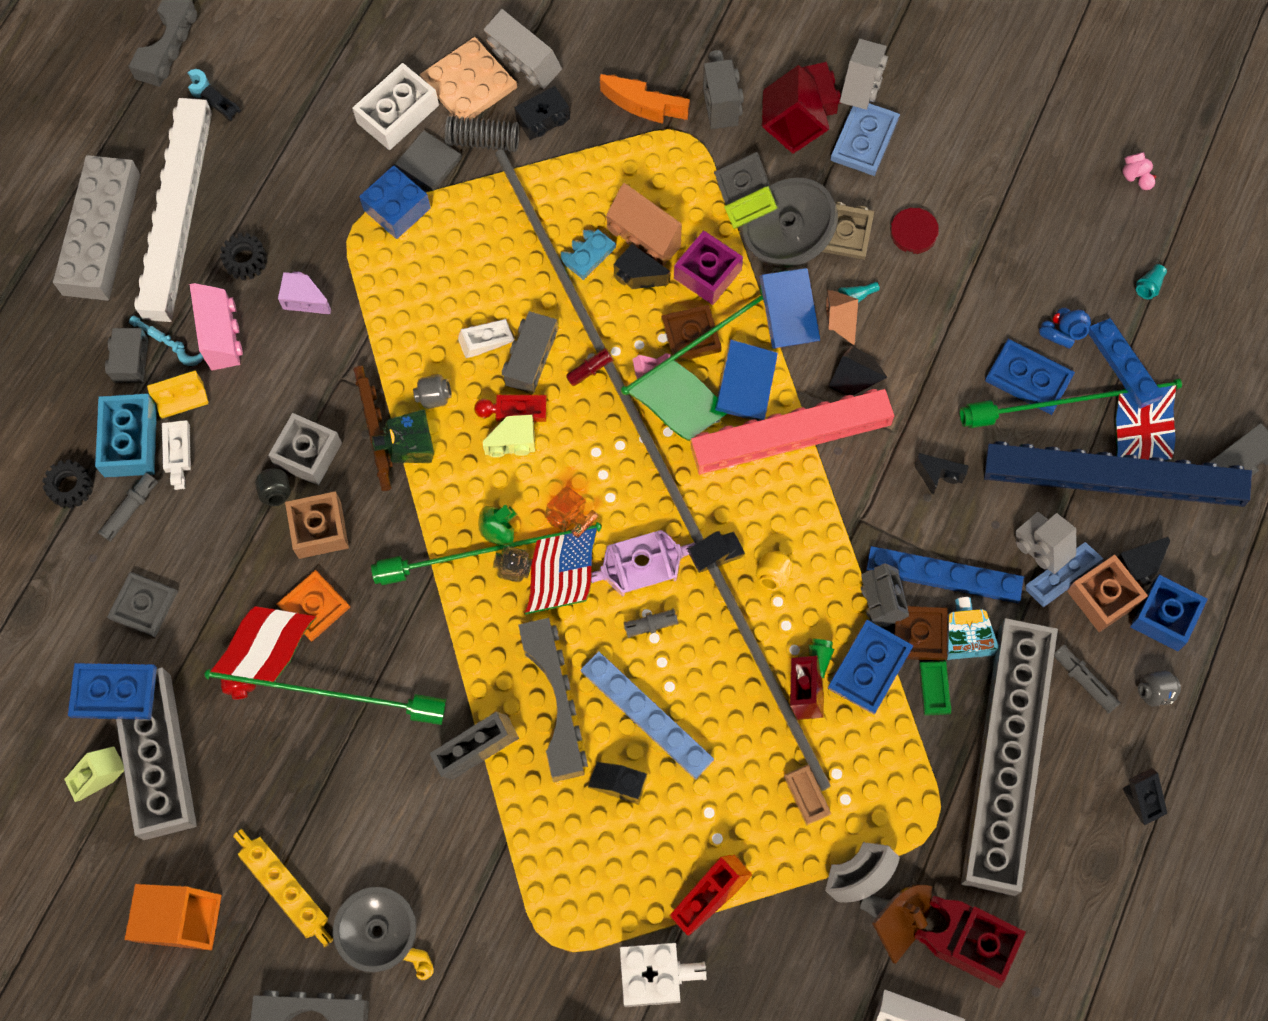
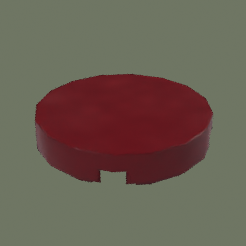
M921 208L902 210L894 217L891 223L890 236L893 243L900 250L913 252L912 254L928 251L934 246L939 234V225L935 217Z

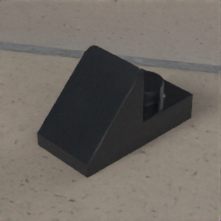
M919 453L914 467L930 492L934 495L939 478H943L945 482L951 484L963 483L969 466Z
M719 531L714 532L688 549V553L698 573L740 559L745 554L734 532L721 535Z
M1150 768L1129 779L1130 785L1124 787L1123 791L1143 825L1168 814L1159 774L1156 770Z

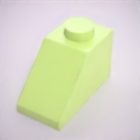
M115 747L87 753L64 779L74 801L78 802L113 783L124 771L123 760L118 755Z

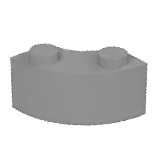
M863 842L859 852L850 861L831 866L825 891L837 902H855L865 899L879 891L889 881L896 870L900 857L887 845Z

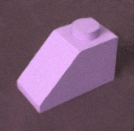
M283 272L278 296L283 309L331 314V308L327 299L308 275L301 272Z

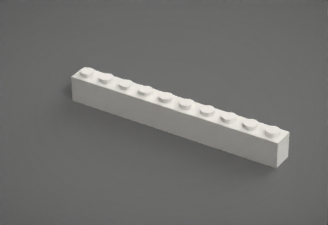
M179 98L177 107L173 110L174 124L169 130L170 144L169 148L165 150V169L161 170V188L157 190L156 194L157 208L152 213L153 228L148 234V253H145L143 258L144 273L140 275L139 296L135 298V310L138 311L143 320L172 322L212 116L207 100Z

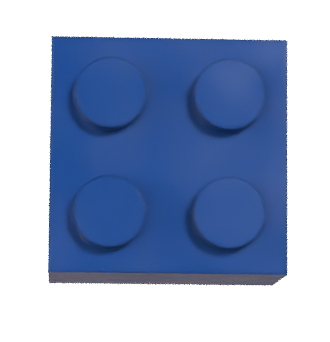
M392 166L359 196L363 210L395 239H398L431 209L428 195L395 166Z
M1158 575L1150 584L1146 592L1148 597L1141 603L1130 627L1179 651L1187 644L1208 599Z

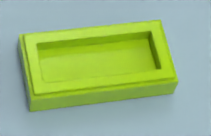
M769 186L724 206L733 229L778 209Z

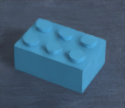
M149 394L99 397L95 467L104 477L144 475V473L149 475L155 474L157 405Z

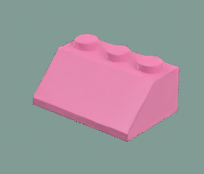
M196 283L190 284L199 351L211 371L240 365L239 356L243 355L240 341L236 339V334L239 333V326L237 320L233 319L232 312H236L233 297L229 298L225 289Z

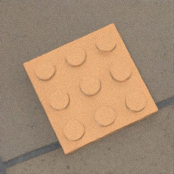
M476 37L420 74V77L436 90L437 98L454 117L458 116L459 121L461 116L464 117V124L467 116L470 121L472 117H476L517 88L516 81Z

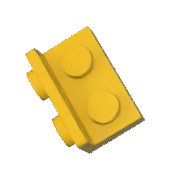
M196 370L147 386L149 395L156 403L161 418L179 414L209 403L204 384Z

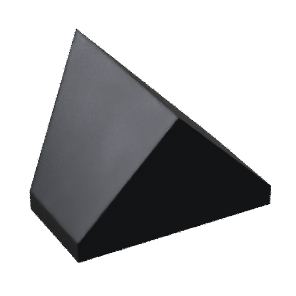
M851 346L843 355L829 388L845 396L855 395L888 377L873 356Z

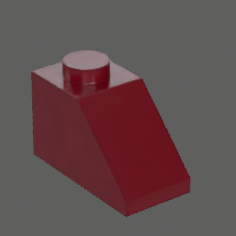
M818 656L791 658L790 706L797 720L824 718V692Z

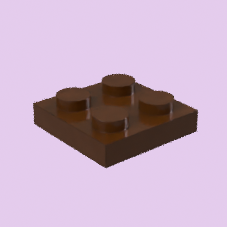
M709 304L661 315L671 356L715 327ZM717 331L674 361L681 362L721 352L722 347Z
M907 606L909 617L894 623V635L914 645L907 659L946 661L948 659L947 608Z

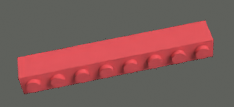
M871 389L860 396L848 395L836 402H821L813 408L805 409L801 407L789 414H773L766 420L758 422L757 420H750L742 426L734 428L733 426H726L718 432L711 434L708 432L699 433L694 438H691V451L698 474L700 475L891 426L894 413L886 390L877 391V389Z

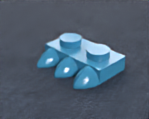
M598 229L596 231L583 230L585 242L572 241L574 253L561 252L562 262L582 280L616 248V243Z

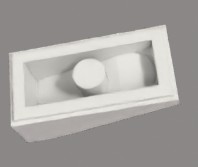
M506 319L461 329L458 336V341L465 358L480 355L515 340Z

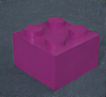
M703 230L674 265V279L714 305L742 271L743 256Z

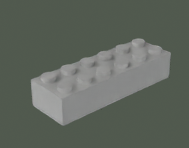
M86 155L53 284L62 296L109 301L141 175L133 160Z
M158 668L151 719H116L134 834L142 840L197 827L172 679L166 670Z

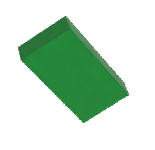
M946 661L920 662L919 672L924 716L951 714Z

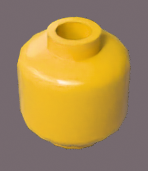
M782 551L767 552L759 562L756 577L759 583L766 589L777 590L783 588L789 581L793 571V563Z

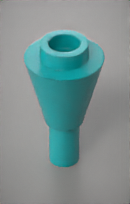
M873 282L866 286L839 288L837 292L857 298L859 303L867 295L879 291L880 287L877 282Z

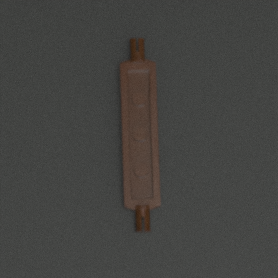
M356 366L353 368L356 377L355 383L359 388L378 471L376 475L380 481L381 491H388L392 488L389 481V467H393L390 452L385 453L384 445L375 446L373 436L383 435L385 445L387 444L385 430H380L378 424L382 422L380 408L374 407L373 400H377L375 386L369 385L368 377H365L364 367Z

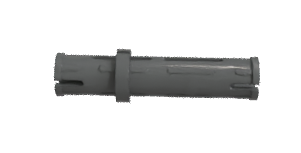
M144 473L132 490H128L126 493L127 497L97 533L111 542L140 504L143 505L146 502L144 499L158 484V481L154 480L149 474Z
M1065 644L1054 653V658L1069 672L1067 675L1070 678L1074 677L1108 714L1121 703L1085 667L1086 663L1083 660L1080 661Z

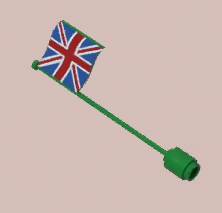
M1174 379L1170 383L1157 384L1163 393L1161 400L1140 409L1128 391L1124 389L998 409L997 405H994L991 400L968 403L965 407L960 408V421L963 427L977 428L995 424L999 414L1118 396L1115 416L1116 456L1136 455L1138 459L1146 460L1152 457H1159L1168 461L1172 459L1175 448L1173 412L1176 389L1182 388L1181 379Z

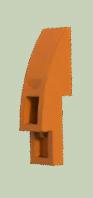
M600 75L601 92L626 111L659 123L664 122L665 116L688 120L690 99L682 96L665 95L657 91H646V82H641L637 79L630 80L619 78L616 75Z

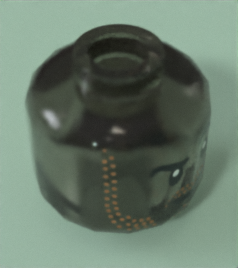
M510 546L504 547L501 554L496 553L493 561V568H497L498 578L517 583L521 582L523 578H528L532 565V558H529L526 550Z

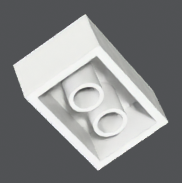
M402 63L352 109L357 124L388 150H391L439 106L436 90Z

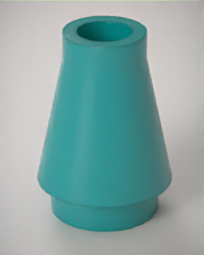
M1160 264L1154 265L1149 272L1137 281V294L1144 299L1156 297L1167 273L1166 268Z

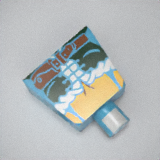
M969 597L956 599L957 612H951L947 616V660L994 656L999 647L986 610H972L971 598Z

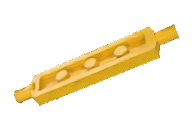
M243 829L238 831L239 834L236 832L233 837L242 846L238 856L305 938L315 935L324 947L328 946V942L331 943L333 938L324 929L328 921L326 915L261 837L251 841Z

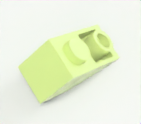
M532 415L507 416L483 441L485 455L502 457L504 454L514 453L518 456H525L530 452H535Z

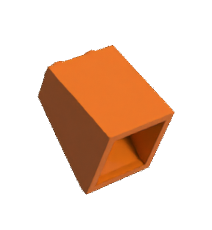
M135 884L125 940L144 944L212 950L222 895L183 886Z

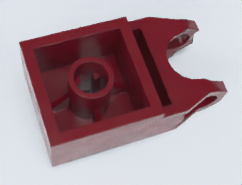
M933 895L930 905L944 916L947 921V930L942 933H934L918 929L914 938L924 944L934 956L1000 989L1005 982L1026 932L975 906L972 907L961 901L945 900ZM988 943L991 946L989 950L992 951L986 952L981 946Z

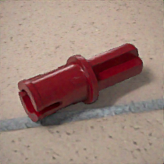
M603 348L589 359L585 358L584 363L566 375L567 380L572 386H576L593 374L595 376L598 370L614 361L608 350Z

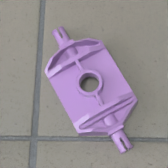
M660 530L608 545L601 570L592 572V583L607 580L623 597L629 591L670 579L677 581L681 558L689 555L688 549L694 546L695 542L680 547V544H676L668 534ZM638 555H646L649 558V563L645 566H638L634 560Z

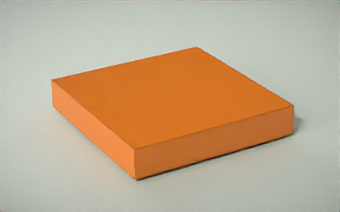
M316 570L277 603L282 611L317 616L304 633L311 642L350 608L348 603Z

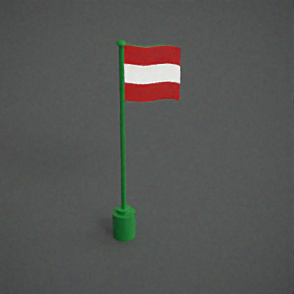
M256 606L242 620L228 649L212 670L207 669L204 673L206 679L213 677L405 708L406 714L411 715L410 720L438 725L443 723L446 699L415 694L414 699L409 698L408 703L275 682L290 663L303 634L317 616Z

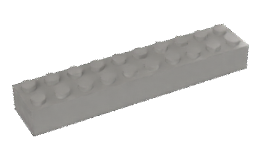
M1006 618L999 626L997 638L999 649L994 658L961 885L1013 896L1022 891L1058 631L1056 628Z

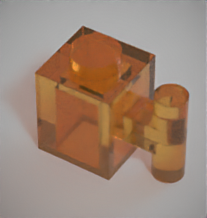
M567 485L547 504L545 518L553 527H558L563 532L572 524H575L576 526L571 532L577 538L599 516L593 510L585 516L583 513L586 500Z

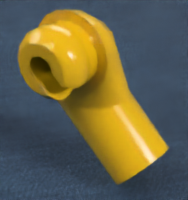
M412 948L403 960L413 962L417 972L416 976L420 980H427L434 971L430 957L426 951Z

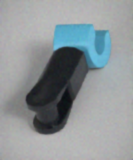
M193 69L187 72L193 83L188 87L192 96L202 97L204 100H207L211 106L230 122L236 113L241 112V109L234 102L209 84L203 71Z

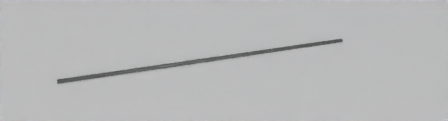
M500 149L496 151L495 155L598 353L605 346L504 150ZM610 362L604 368L695 544H697L704 538L631 396L621 393V387L625 385L614 363ZM719 567L709 569L728 610L821 791L829 789L831 785Z

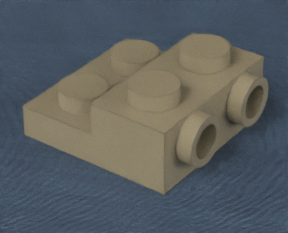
M835 202L838 211L837 228L830 243L822 252L865 260L874 211L864 206H856L854 208L848 207L842 202Z

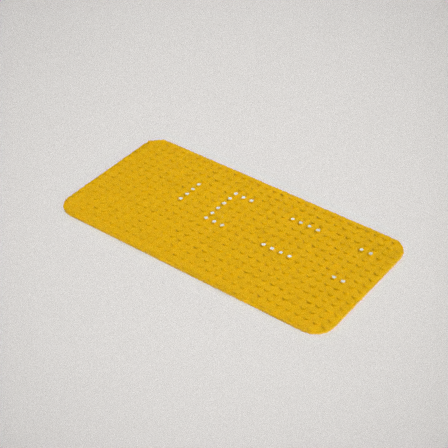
M670 129L652 131L514 169L561 262V252L574 253L572 241L585 242L583 230L596 231L598 229L616 243V248L584 280L566 267L563 262L562 264L605 348L614 359L612 362L625 387L637 380L633 364L635 357L642 355L658 359L664 354L671 355L661 315L709 304L716 326L761 295L738 228L733 229L724 208L726 205L714 174L717 170L713 159L704 144L690 134ZM505 172L426 192L431 209L398 239H395L366 212L353 224L346 240L347 259L393 427L402 428L400 430L401 434H404L403 429L407 432L406 434L410 433V429L415 433L403 435L404 442L399 439L401 435L398 433L396 437L397 440L399 439L398 446L430 560L497 546V544L490 543L483 538L479 531V513L484 506L496 507L499 510L504 505L513 507L517 513L509 521V524L514 529L513 542L596 525V522H599L602 525V529L599 532L597 531L592 551V572L601 570L607 546L660 530L668 534L676 544H680V547L694 542L605 368L602 367L596 372L595 376L593 374L576 386H572L567 380L566 375L584 363L585 358L589 359L597 354ZM624 183L681 223V248L664 265L670 271V283L667 286L632 289L628 285L620 284L614 277L613 264L628 249L629 245L621 236H615L608 230L606 215ZM703 230L743 256L742 271L714 305L674 279V265ZM763 300L717 331L722 347L721 352L677 362L694 374L718 397L730 340L777 352L778 355L765 420L773 414L785 415L802 407L781 348L772 349ZM529 311L557 319L558 324L557 335L534 394L505 385L502 369L505 362L510 361L512 356L510 349L513 342L480 355L465 358L458 341L460 330L506 319L514 339L518 340L520 335L519 325L522 319H526ZM440 374L444 379H448L452 398H448V403L444 406L425 409L421 402L417 403L415 401L413 388L417 387V382L420 378ZM496 395H546V422H533L535 452H530L525 456H518L514 453L504 454L502 457L485 455L483 441L501 422H496V413H493L488 418L478 417L474 411L475 403L483 398L496 403ZM631 396L703 538L705 539L717 531L721 535L734 532L745 552L744 556L718 567L789 705L791 658L809 656L808 645H811L812 639L833 642L832 648L834 652L826 670L825 678H821L824 692V718L797 720L831 785L829 789L821 791L831 811V815L806 826L783 777L785 774L808 764L709 570L698 573L690 555L681 558L677 581L670 579L626 592L625 596L622 597L607 580H601L591 584L586 602L526 615L525 611L530 597L531 563L536 543L431 565L475 725L493 713L499 712L508 715L519 736L518 740L487 758L485 764L526 913L535 931L552 946L570 952L592 951L677 925L669 915L721 856L735 855L753 875L716 912L829 878L831 866L850 861L859 852L863 842L887 845L898 856L904 855L923 845L936 828L941 810L939 789L898 674L875 715L828 689L866 620L870 621L866 614V608H868L867 599L861 592V585H863L862 573L816 445L699 475L691 451V440L688 441L673 432L646 405H643ZM726 414L701 433H715L726 426H733V428L742 426L750 420ZM403 417H410V420H413L412 426L409 427L407 425V427H404V422L401 424V421H404ZM406 442L408 444V451L407 448H403V446H407ZM782 551L793 563V571L789 581L783 588L777 590L766 589L759 583L756 577L759 562L767 552ZM638 555L634 561L638 566H645L649 563V558L646 555ZM510 560H512L513 562H515V565H511V564H510V565H509L510 568H508V564L510 563ZM674 608L678 625L658 629L653 634L647 632L632 636L631 638L627 637L624 627L625 621L628 622L646 617L647 613L653 615ZM549 618L551 626L556 625L559 640L554 642L556 650L562 649L565 665L560 666L562 675H568L571 690L566 691L568 701L573 700L576 715L571 716L573 726L579 725L582 741H578L577 744L579 752L585 751L588 767L583 768V776L553 782L546 754L556 727V696L546 675L534 662L525 656L518 626L519 624ZM598 652L606 657L714 758V761L696 780L581 673V669ZM596 762L622 765L646 773L647 782L639 805L588 788Z

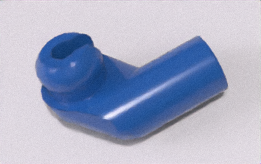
M1044 321L1041 324V328H1039L1041 337L1066 348L1073 346L1075 339L1071 338L1068 334L1054 329L1055 325L1053 322Z

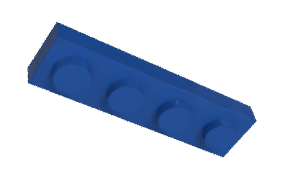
M1111 318L1090 326L1089 336L1139 409L1161 400L1163 393Z

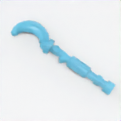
M134 315L130 318L129 323L131 325L142 328L147 332V335L172 347V351L177 353V357L184 365L194 366L204 359L201 353L196 356L187 355L182 342L171 341L170 335L165 336L163 332L155 327H149L141 322L137 316Z

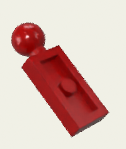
M496 395V403H492L485 398L479 399L474 405V411L480 418H488L493 413H496V422H502L507 416L532 415L533 422H546L547 396Z

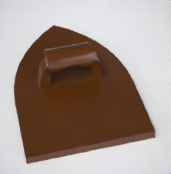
M916 884L906 887L890 900L872 922L892 963L896 964L915 941L914 936L917 930L927 927L926 919L932 899V886Z

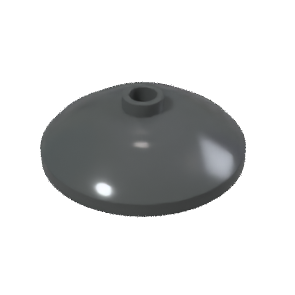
M383 887L362 889L351 895L341 905L336 914L333 925V938L336 949L341 957L356 969L365 972L388 970L398 965L412 949L417 931L416 918L409 903L397 892ZM377 926L382 927V934L380 936H374L373 930Z

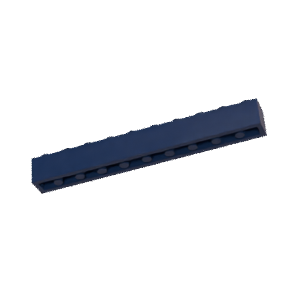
M997 441L993 444H988L984 480L1245 507L1250 501L1252 470H1245L1243 466L1232 465L1228 468L1218 467L1215 463L1195 465L1191 464L1188 460L1166 462L1165 459L1159 457H1152L1149 460L1138 459L1136 455L1117 457L1112 456L1108 452L1087 454L1086 451L1080 449H1073L1071 452L1060 451V448L1057 447L1038 449L1030 444H1021L1019 447L1009 446L1006 442Z

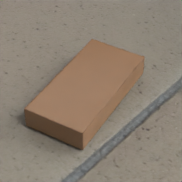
M809 765L783 776L806 826L831 815V811Z

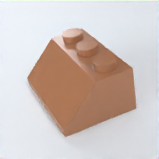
M624 183L606 215L607 228L613 235L621 236L625 239L629 246L633 244L664 266L681 248V223Z

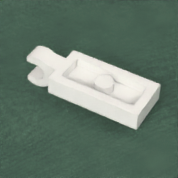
M187 420L162 423L163 469L166 473L171 472L170 481L171 485H174L175 490L185 489L183 471L191 470L190 424Z

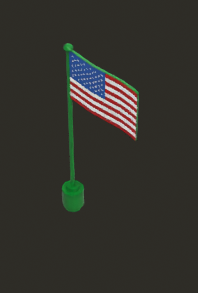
M596 522V525L516 541L507 546L497 545L409 564L407 559L403 560L402 556L386 558L371 564L372 576L375 584L381 583L383 586L406 581V575H410V569L536 543L531 563L530 597L525 615L587 601L592 584V551L596 533L602 529V525Z

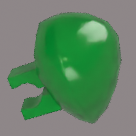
M504 505L499 510L496 507L484 506L479 513L478 519L481 536L490 543L511 545L514 540V529L509 524V521L517 515L513 507Z

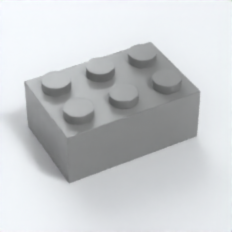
M503 9L483 29L488 37L486 41L493 47L492 51L500 59L505 57L509 60L508 64L517 73L522 71L526 74V80L533 86L538 84L541 88L545 89L562 70L553 50Z

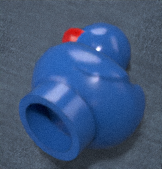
M1060 308L1053 317V322L1059 324L1060 331L1070 335L1075 340L1083 339L1089 333L1091 320L1084 310L1070 311L1067 308Z

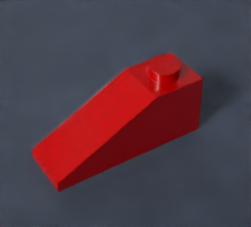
M735 855L721 856L669 916L689 936L730 900L753 874Z

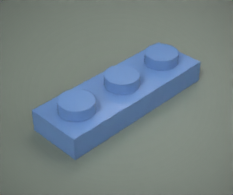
M1084 542L1076 548V556L1057 573L1053 574L1047 569L1026 585V591L1040 605L1045 607L1068 590L1076 580L1103 563V558Z

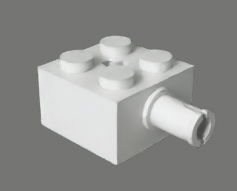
M676 943L620 947L625 1007L680 1003L679 984H682L681 981L706 980V972H694L705 970V961L680 964V961H677ZM647 968H652L654 973H658V976L654 977L651 983L648 982L647 978L642 977V974L647 973Z

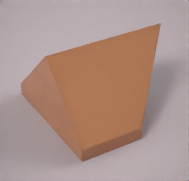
M827 290L826 319L828 330H834L855 346L858 299L833 290Z

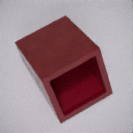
M800 65L794 67L763 90L762 127L792 154L829 130V124L815 80Z

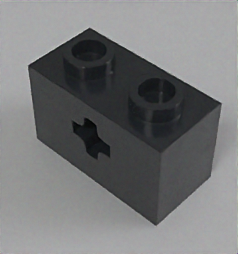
M555 86L514 107L516 120L529 140L541 137L547 131L556 126H562L570 120L569 106Z

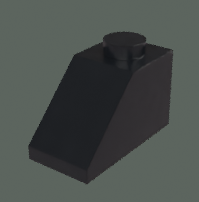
M633 244L613 264L615 279L620 284L628 285L632 289L667 286L670 283V271Z
M1165 537L1122 552L1117 557L1141 588L1151 584V580L1158 573L1170 544V539Z
M596 762L588 788L639 805L647 782V774L622 765Z

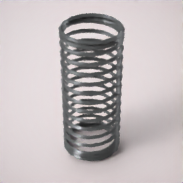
M448 115L445 124V143L452 146L460 144L462 147L466 145V147L471 146L472 148L475 146L479 148L481 146L482 149L486 147L488 150L490 148L493 150L496 148L500 150L502 148L504 151L507 149L509 152L514 151L515 153L519 142V123L514 121L511 128V123L508 121L506 146L504 148L505 121L502 122L501 145L498 147L500 135L499 120L496 124V133L495 120H492L490 129V120L487 119L485 126L484 118H482L481 123L479 118L476 119L474 131L473 117L470 120L469 126L468 116L465 118L464 124L463 116H461L459 121L458 116L454 119L453 115ZM479 126H480V143H479V146H478V145H477V140H478ZM458 128H459V142H458V144H457L456 139H457ZM484 129H485V144H484V147H483L482 141H483ZM463 130H464V143H463V145H462V141H461V140H462ZM490 131V145L488 147V138ZM469 132V144L467 145V137ZM473 133L475 139L474 145H472ZM494 133H495V142H496V143H495V146L493 147V140H494Z

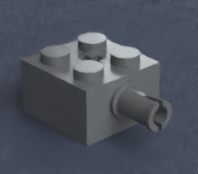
M715 50L708 54L710 63H704L703 93L710 129L738 126L739 116H742L741 103L744 102L742 88L738 89L737 85L739 83L738 68L734 69L732 59H723L722 51Z

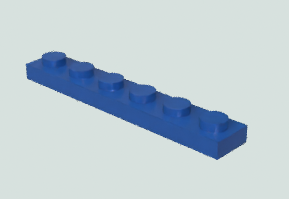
M871 546L866 572L874 570L875 567L885 563L898 569L902 581L1013 603H1019L1021 600L1024 576Z

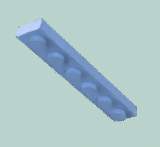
M600 652L581 669V673L695 780L714 761L710 754Z

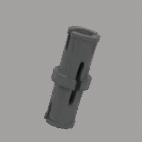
M674 608L653 615L647 613L646 617L624 622L628 638L647 632L653 634L658 629L678 625Z

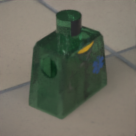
M425 409L387 420L384 428L385 434L372 436L374 451L388 449L390 461L393 463H432L434 450Z

